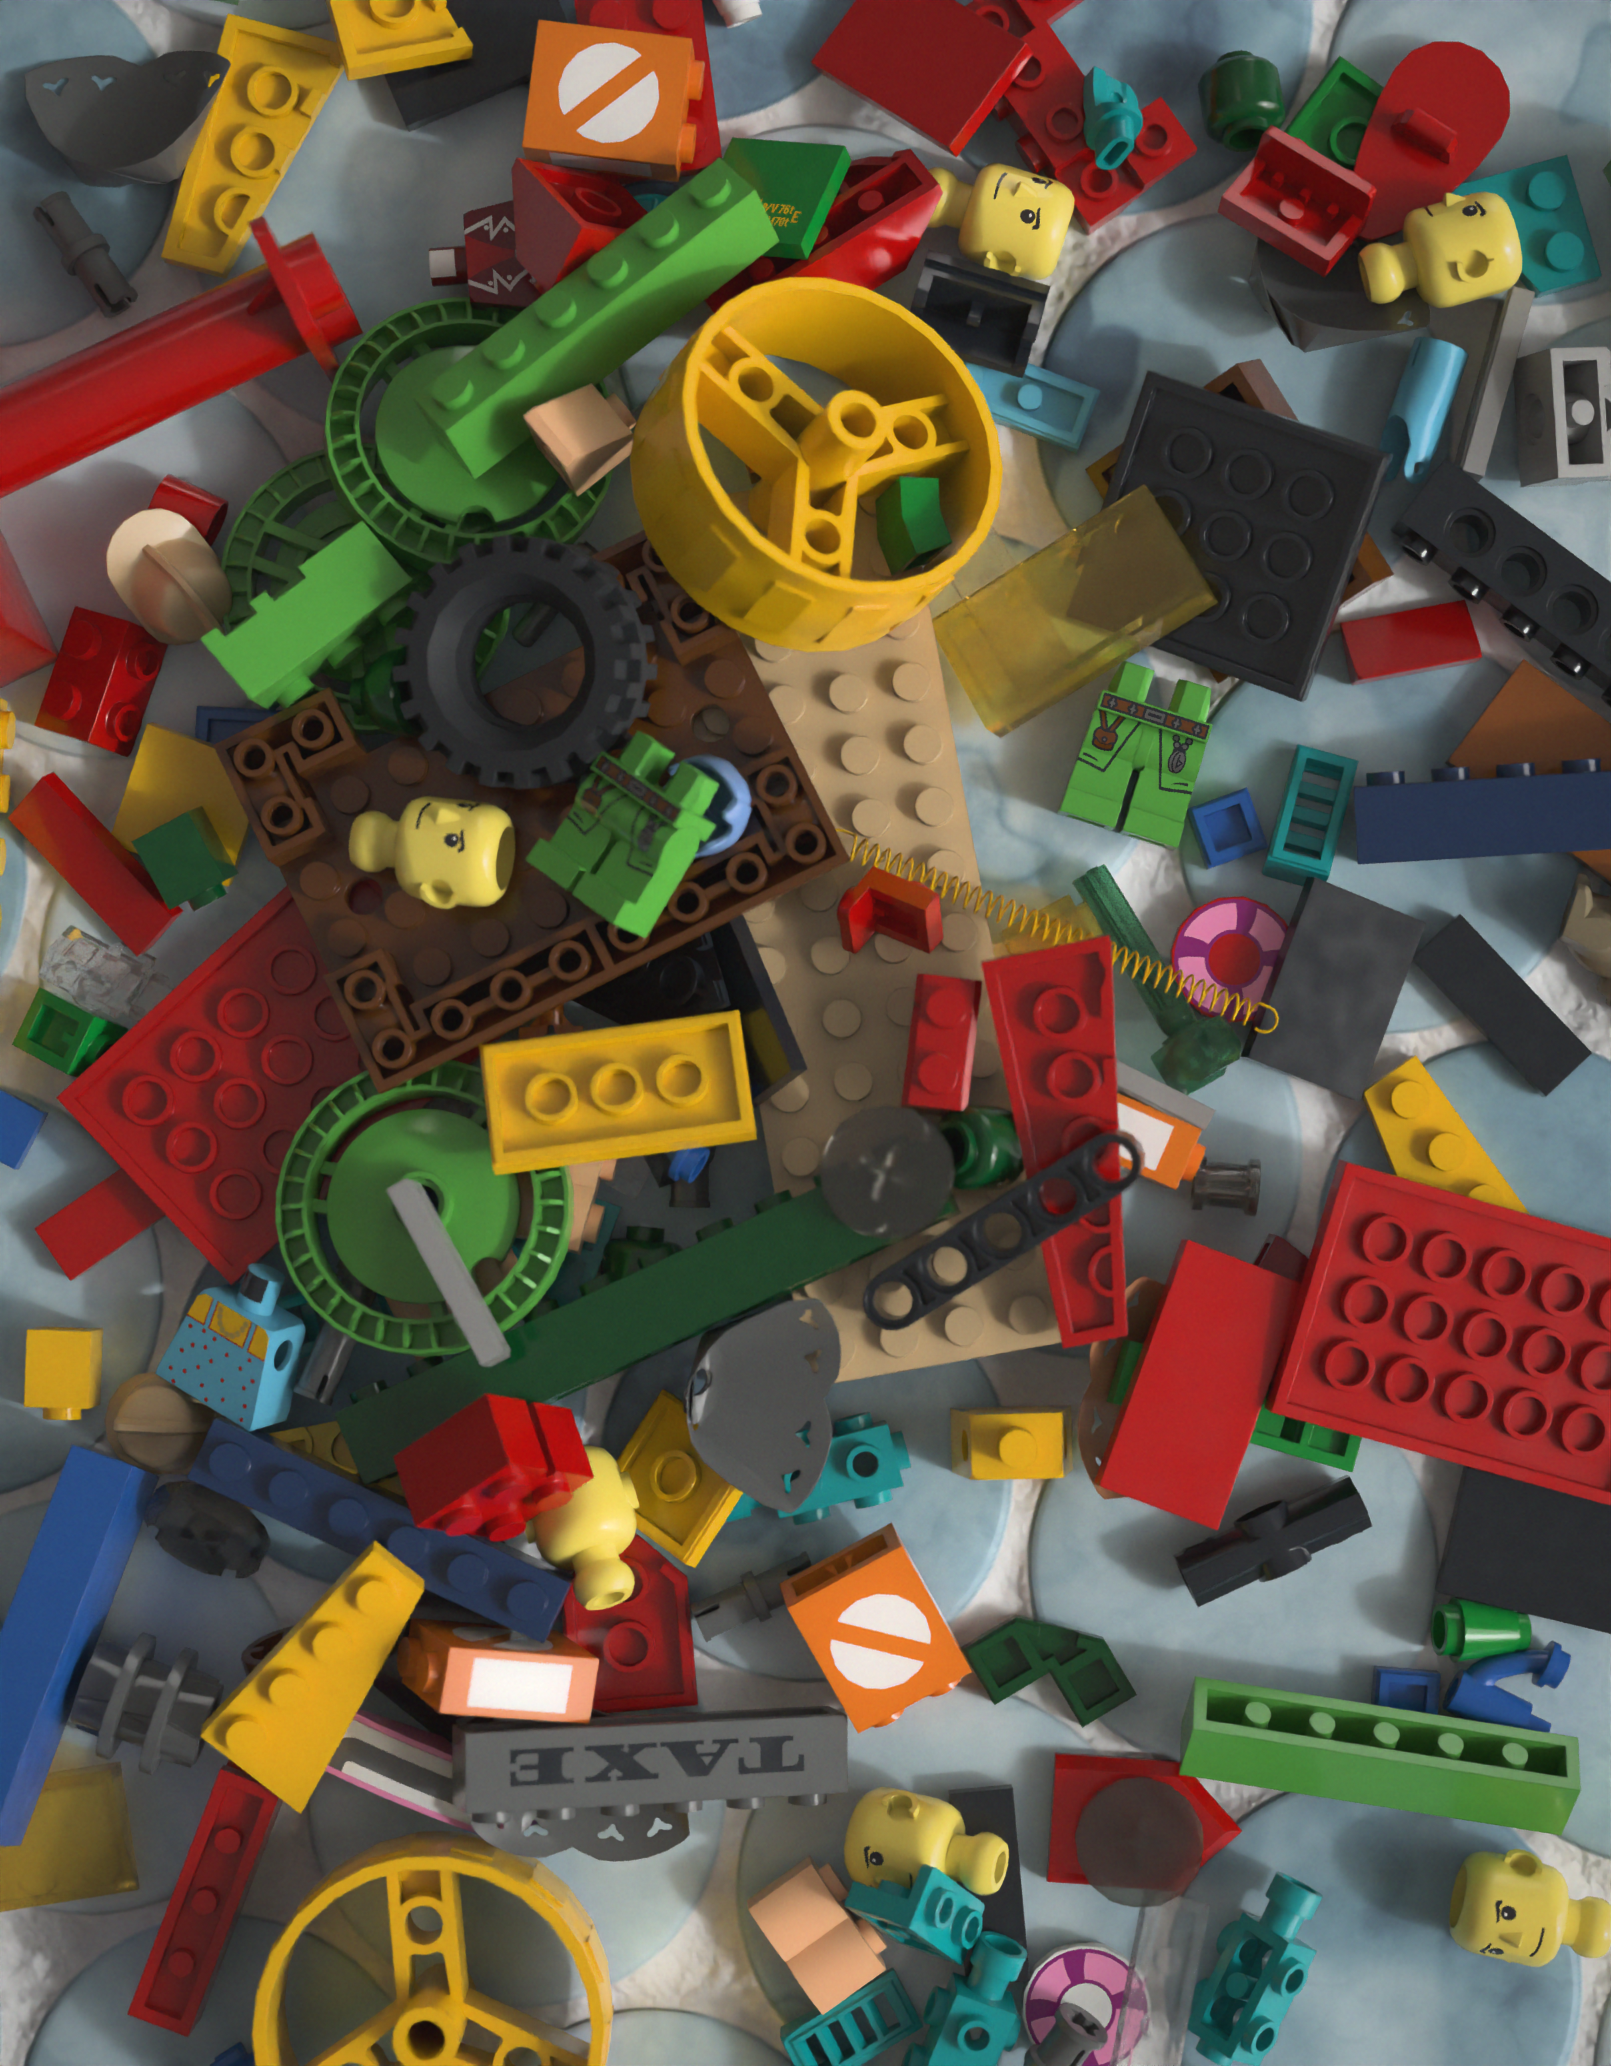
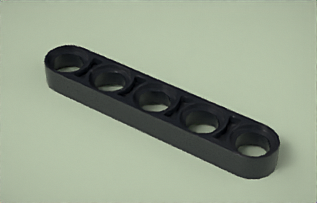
M1109 1129L1101 1132L888 1266L865 1289L863 1307L867 1317L876 1326L884 1330L898 1331L906 1328L1121 1194L1137 1181L1145 1166V1152L1141 1143L1133 1134L1122 1129ZM1107 1143H1117L1124 1146L1132 1158V1168L1129 1174L1120 1179H1110L1104 1176L1098 1170L1095 1163V1154L1100 1146ZM1061 1178L1073 1186L1076 1192V1203L1071 1211L1064 1214L1054 1213L1043 1205L1040 1198V1189L1046 1180ZM1007 1213L1018 1221L1021 1228V1238L1015 1246L1000 1248L988 1239L985 1227L991 1215ZM942 1247H951L963 1255L966 1261V1273L961 1280L946 1282L937 1277L931 1266V1258L935 1250ZM889 1281L903 1284L912 1296L910 1311L901 1316H893L886 1313L878 1302L880 1285Z

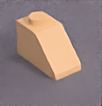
M592 383L537 406L523 416L537 448L577 497L631 455L633 433L630 429L636 425L637 421L616 394L612 393L604 399Z

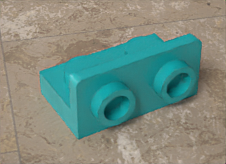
M927 1864L921 1866L912 1891L883 1879L880 1881L878 1889L853 1881L844 1903L845 1907L896 1943L961 1966L968 1950L975 1945L981 1934L982 1914L985 1907L984 1903L938 1868Z

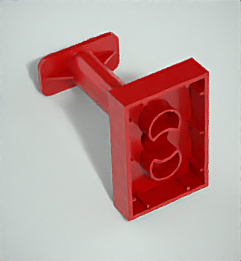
M263 215L253 219L248 224L266 263L1 388L0 499L308 352H312L333 385L336 373L341 366L333 348L364 333L314 233L310 232L281 246ZM0 530V688L55 663L59 652Z

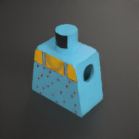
M253 1263L248 1265L242 1284L237 1283L233 1286L229 1283L204 1289L196 1297L161 1359L155 1374L249 1432L286 1421L290 1410L306 1328L300 1318L276 1305L285 1276L273 1267Z

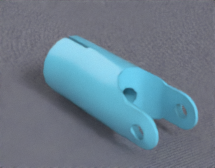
M1416 337L1414 339L1381 436L1379 449L1394 454L1384 482L1392 481L1397 476L1405 453L1406 456L1402 466L1405 480L1411 484H1418L1425 479L1433 456L1439 446L1469 358L1468 352L1464 349L1436 338ZM1416 463L1419 465L1417 473L1414 472V465Z

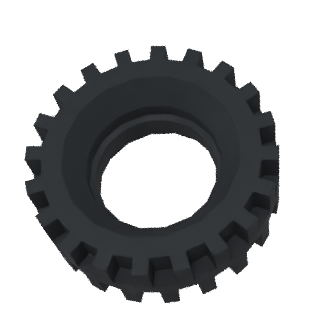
M493 536V542L486 544L469 543L458 548L460 557L450 564L437 562L427 572L434 581L426 592L412 591L405 604L415 610V614L409 628L397 627L394 642L406 645L405 665L392 666L394 681L406 682L410 700L400 704V708L405 719H418L425 733L417 740L426 751L441 752L448 759L444 767L457 775L469 774L479 779L478 784L489 787L527 789L563 786L574 783V778L585 773L595 772L591 766L601 751L610 754L613 750L625 748L633 738L627 731L635 717H646L651 703L643 700L642 696L646 679L656 680L657 664H647L645 643L655 641L652 626L641 625L635 608L643 603L635 591L625 590L616 580L620 573L609 563L593 559L588 555V550L579 546L531 536ZM539 602L557 609L574 625L584 648L585 673L577 696L560 715L542 724L523 725L502 717L485 700L476 680L475 653L482 632L498 613L518 603Z

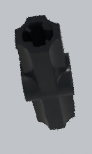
M1344 1475L1288 1502L1285 1499H1281L1258 1507L1233 1522L1234 1527L1215 1536L1208 1537L1198 1544L1184 1548L1181 1552L1174 1554L1173 1557L1196 1606L1200 1607L1258 1579L1260 1582H1267L1287 1575L1312 1560V1554L1331 1545L1343 1542L1359 1532L1362 1533L1363 1530L1372 1527V1523L1366 1506L1350 1476Z

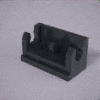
M928 249L910 312L933 328L961 360L1023 378L1051 286L1019 276L1015 277L1000 270Z

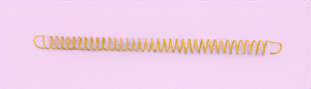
M836 829V832L840 831L854 836L850 862H853L865 843L861 867L865 866L872 852L877 847L873 862L874 867L878 868L888 852L884 871L889 872L899 857L895 875L900 877L911 861L907 880L912 881L922 866L919 882L924 884L933 871L929 888L932 891L935 890L945 874L940 900L945 897L956 879L951 904L956 902L967 884L962 905L963 909L967 907L972 896L979 888L973 911L974 914L978 912L983 901L990 893L985 919L989 917L994 906L1001 898L996 923L1000 922L1005 911L1012 903L1011 914L1007 924L1008 928L1011 927L1016 916L1024 907L1018 930L1019 933L1022 932L1027 921L1035 912L1030 937H1033L1038 926L1046 917L1041 942L1046 939L1056 922L1057 928L1052 946L1057 944L1067 926L1069 928L1065 943L1071 942L1079 930V940L1082 939L1083 930L1081 927L1076 929L1071 935V924H1065L1060 930L1059 918L1053 920L1048 927L1049 915L1047 913L1042 915L1037 922V909H1033L1026 917L1027 908L1025 904L1021 905L1014 914V899L1010 900L1003 909L1004 896L999 895L991 905L993 898L992 890L987 891L980 900L982 891L980 885L976 886L970 895L969 881H965L958 890V876L953 877L946 887L947 871L942 872L935 882V866L929 869L924 878V862L919 863L912 873L913 857L907 859L901 868L903 858L901 852L896 854L890 865V848L885 849L878 860L880 845L876 843L867 854L868 838H865L855 851L857 834L845 829ZM1093 932L1088 933L1084 937V939L1088 938L1090 935L1091 937H1094ZM1114 941L1111 942L1114 945L1112 953L1113 965L1120 953L1125 949L1123 963L1119 972L1120 975L1123 974L1130 959L1136 954L1134 968L1130 977L1131 980L1134 979L1139 967L1147 958L1142 984L1146 982L1150 972L1158 963V971L1153 985L1154 989L1165 971L1170 968L1164 993H1167L1175 977L1181 973L1175 995L1176 998H1178L1186 982L1192 977L1190 992L1186 1000L1187 1003L1199 984L1203 982L1201 997L1197 1005L1198 1008L1201 1006L1207 993L1214 986V994L1209 1012L1212 1011L1216 1001L1225 991V1000L1220 1017L1223 1016L1231 1000L1237 996L1231 1021H1234L1239 1009L1247 1000L1248 1006L1242 1023L1243 1026H1245L1250 1014L1257 1005L1266 1007L1274 1013L1275 1024L1269 1030H1260L1256 1027L1255 1031L1263 1034L1270 1033L1278 1025V1013L1267 1004L1257 1002L1251 1007V1001L1248 997L1239 1004L1240 997L1238 993L1232 994L1228 999L1227 988L1222 989L1217 994L1216 984H1211L1206 989L1205 979L1199 980L1194 986L1195 977L1193 974L1187 976L1183 981V970H1178L1172 976V966L1168 965L1161 971L1160 960L1155 961L1149 968L1150 958L1148 955L1143 957L1138 963V951L1132 952L1127 958V947L1120 948L1116 953V943Z

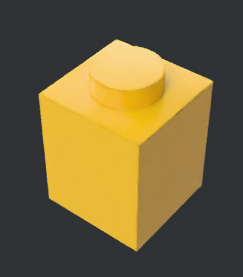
M39 1326L27 1329L24 1407L43 1408V1419L80 1420L82 1418V1409H90L100 1405L103 1328Z

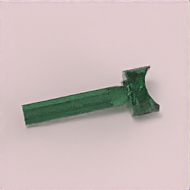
M1105 864L1088 870L1083 876L1072 882L1103 935L1109 934L1111 942L1114 941L1116 943V953L1120 948L1126 946L1128 950L1127 958L1132 952L1138 951V963L1143 957L1148 955L1150 958L1149 968L1157 960L1161 962V971L1166 967L1165 962ZM1125 949L1118 956V960L1121 963V965L1123 963ZM1136 954L1130 959L1125 968L1129 978L1134 968ZM1146 958L1131 982L1162 1033L1168 1037L1162 1042L1163 1047L1156 1051L1150 1057V1060L1167 1086L1188 1096L1222 1077L1227 1066L1240 1059L1241 1041L1224 1014L1222 1017L1217 1015L1209 1020L1206 1018L1197 1020L1195 1012L1189 1002L1187 1003L1183 992H1180L1178 998L1175 997L1178 989L1175 979L1167 993H1164L1169 977V969L1165 971L1154 989L1153 985L1158 971L1157 963L1150 972L1146 982L1142 984L1147 965Z

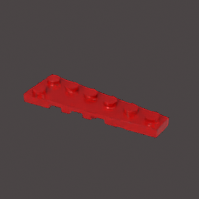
M1109 934L981 961L1027 1179L1097 1134L1109 1129H1119L1112 944ZM1117 1143L1104 1144L1098 1148L1095 1154V1163L1098 1170L1110 1179L1121 1178L1120 1145ZM1051 1178L1042 1184L1040 1198L1043 1205L1049 1211L1064 1214L1074 1208L1076 1192L1068 1181L1061 1178ZM1121 1193L1041 1243L1063 1349L1128 1336Z

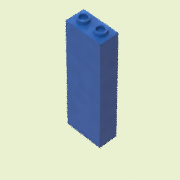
M73 1444L0 1631V1846H21L72 1711L82 1677L95 1650L159 1480V1476L138 1467Z

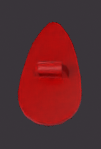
M1434 41L1412 50L1393 70L1374 106L1353 167L1355 173L1373 185L1377 190L1365 229L1357 237L1358 239L1365 242H1374L1401 232L1405 217L1409 212L1442 202L1444 194L1454 192L1478 168L1502 137L1510 117V90L1500 68L1483 51L1459 41Z

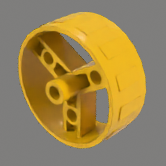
M788 277L756 285L725 303L714 316L711 315L660 375L658 378L660 382L649 394L635 425L630 456L633 497L646 536L667 571L707 611L731 628L769 645L803 652L845 651L877 641L918 614L955 579L953 576L977 551V548L987 537L999 507L1003 468L998 432L985 397L964 362L933 328L902 305L865 287L829 278ZM764 355H774L807 363L839 378L854 390L840 392L822 408ZM698 422L761 477L748 496V509L758 527L768 533L767 540L759 535L735 509L712 473L699 437ZM899 477L938 478L940 511L953 543L925 565L920 575L901 581L861 582L851 580L857 499L883 493Z
M420 1831L385 1840L351 1857L341 1865L338 1864L306 1894L272 1945L258 1983L259 1988L256 1994L252 2030L256 2066H299L289 2039L285 1997L289 1964L301 1931L305 1925L337 1897L369 1880L386 1876L397 1999L304 2066H341L345 2063L354 2062L362 2066H515L511 2062L508 2052L515 2047L521 2046L531 2048L538 2054L541 2059L539 2066H606L610 2048L614 2005H612L609 1963L591 1917L569 1886L538 1859L508 1853L487 1843L479 1835L463 1831ZM459 1873L486 1879L519 1896L551 1924L572 1954L587 1992L592 2030L590 2043L476 1991V1986L471 1975L468 1974ZM418 1906H429L439 1913L443 1926L438 1930L424 1931L413 1922L411 1910ZM442 1953L445 1963H438L427 1968L416 1981V1954ZM469 2019L501 2037L496 2052L490 2053L460 2042ZM395 2026L392 2034V2047L398 2060L390 2062L383 2048L376 2041Z

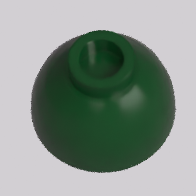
M406 647L392 649L380 655L372 662L363 677L352 680L349 691L350 703L357 716H368L377 727L385 732L400 737H418L424 732L418 719H405L400 708V704L410 700L406 682H395L393 679L392 666L405 665Z

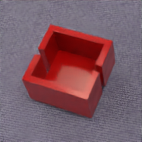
M488 1393L393 1456L415 1527L445 1531L449 1536L463 1534L484 1536L493 1542L505 1541L520 1535L526 1529V1522L543 1511L553 1510L567 1504L573 1498L572 1492L595 1478L570 1408L532 1402L527 1406L525 1400Z

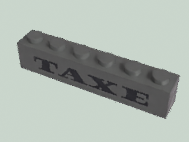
M830 1706L590 1717L589 1724L543 1720L452 1724V1803L465 1814H472V1821L476 1823H504L511 1821L512 1811L536 1810V1817L539 1819H570L576 1816V1808L600 1807V1814L606 1816H631L639 1814V1804L663 1803V1810L667 1812L689 1813L701 1811L702 1801L726 1800V1807L757 1809L765 1806L766 1797L788 1796L789 1804L814 1806L827 1803V1794L848 1793L847 1714Z

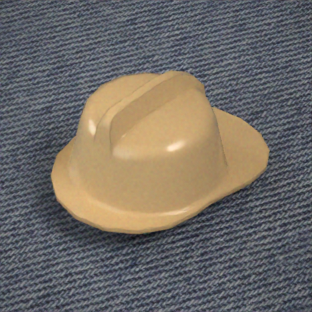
M162 508L141 510L124 519L110 537L105 553L106 572L115 592L144 629L159 642L175 646L195 643L215 627L224 635L225 630L222 626L224 624L223 616L226 612L229 615L232 608V587L221 568V560L198 530L182 515Z
M156 1372L137 1374L122 1383L109 1400L105 1416L107 1439L117 1457L125 1463L149 1473L188 1475L214 1419L223 1415L155 1374Z

